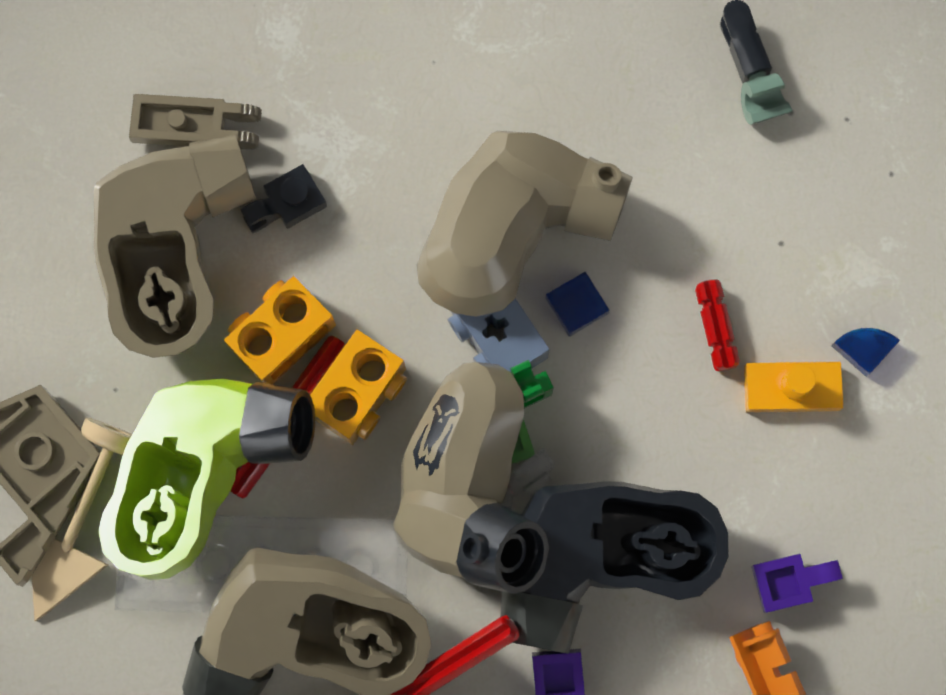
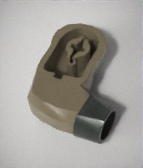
M255 548L249 550L231 570L211 605L203 635L198 637L194 643L182 685L183 694L260 695L273 674V667L280 664L289 670L306 676L326 679L360 695H390L413 683L426 666L432 644L427 621L419 609L402 593L340 560L317 555H299Z

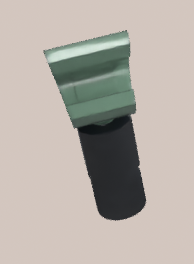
M741 0L728 2L723 10L720 28L730 47V53L743 84L741 88V105L747 123L752 125L792 113L793 110L789 102L784 99L780 90L785 88V83L777 73L770 74L772 66L760 35L756 32L757 28L749 6Z

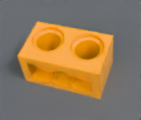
M294 275L286 283L280 280L271 286L262 298L264 303L251 315L249 312H245L236 318L227 330L230 334L224 339L228 347L263 383L274 384L336 326L331 313ZM302 304L307 307L306 315L301 321L289 323L283 320V314L290 305ZM266 335L272 338L271 347L266 353L262 355H252L249 353V345L255 337Z
M356 329L310 394L315 408V421L352 446L359 437L366 440L380 420L381 416L376 414L379 407L386 398L393 401L407 381V377L403 375L406 370L404 360ZM369 361H378L385 366L383 376L372 382L363 380L359 376L361 367ZM343 399H351L358 404L355 416L346 421L335 419L333 417V408L336 403Z

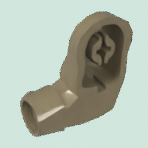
M236 135L191 142L189 146L151 152L120 165L95 184L93 189L95 262L107 301L108 318L112 333L129 351L152 358L176 356L196 345L212 322L214 299L200 268L201 249L195 227L209 214L214 218L256 199Z

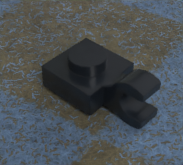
M302 164L263 185L268 198L256 200L241 209V212L244 215L243 219L253 234L281 218L286 228L289 229L325 209L327 204L306 167Z

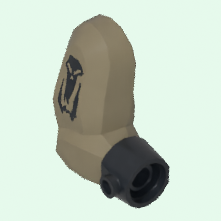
M463 363L444 378L413 433L403 456L401 466V501L393 526L397 542L414 558L435 570L465 578L467 582L478 586L516 594L528 590L544 573L549 545L547 535L539 524L502 505L510 480L513 452L524 418L523 393L513 374L499 364Z

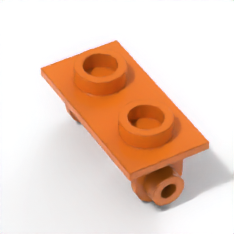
M770 621L757 624L729 637L735 651L736 660L745 674L753 695H806L796 671L781 675L779 671V666L787 664L792 660L780 635L779 628L773 629Z

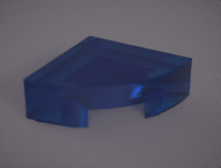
M860 328L842 335L831 347L867 377L898 344L900 339L884 330Z

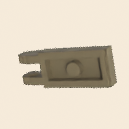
M133 94L129 139L132 143L189 146L191 142L236 135L241 149L252 150L258 148L259 136L248 131L224 130L225 119L235 122L261 121L262 109L252 104L226 103L224 99Z

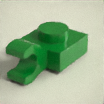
M529 360L510 368L523 393L524 409L552 396L554 389L546 370L534 375Z

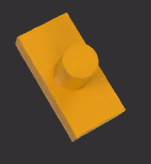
M841 362L746 363L744 365L746 412L840 411L843 409Z

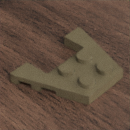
M38 385L0 402V485L28 517V520L0 543V566L13 582L21 587L30 580L84 492L101 453L92 442L83 437L80 427L42 385Z

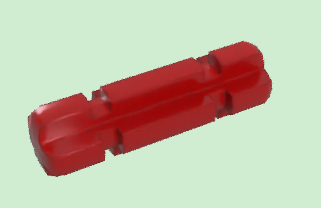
M718 279L703 281L697 284L695 292L698 304L703 305L700 313L708 346L713 347L714 350L711 353L713 367L716 371L731 370L738 367L740 358L737 346H732L735 338L727 305L721 301L725 297L722 284Z

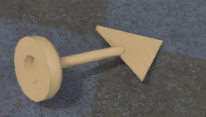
M85 418L81 428L83 437L103 448L63 541L56 538L53 540L32 575L34 621H39L109 565L73 546L113 453L124 454L132 433L96 419Z

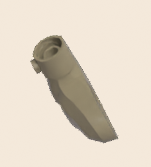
M495 131L491 133L473 157L457 172L448 186L436 221L416 265L419 285L434 303L456 314L477 317L504 310L516 298L524 266L535 251L544 229L564 226L565 232L611 241L633 177L621 172L617 166L611 163H603L592 157L587 159L560 142L536 133Z

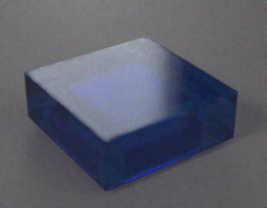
M586 271L545 295V299L569 337L606 316L610 311Z

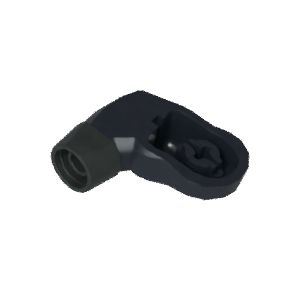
M615 481L545 486L531 496L521 514L539 524L547 535L549 551L544 573L525 592L513 594L502 591L500 617L504 615L509 616L519 630V638L512 643L568 654L583 605H580L579 602L590 586L608 589L639 588L675 600L700 597L721 577L729 557L728 530L718 508L699 493L682 490H661Z

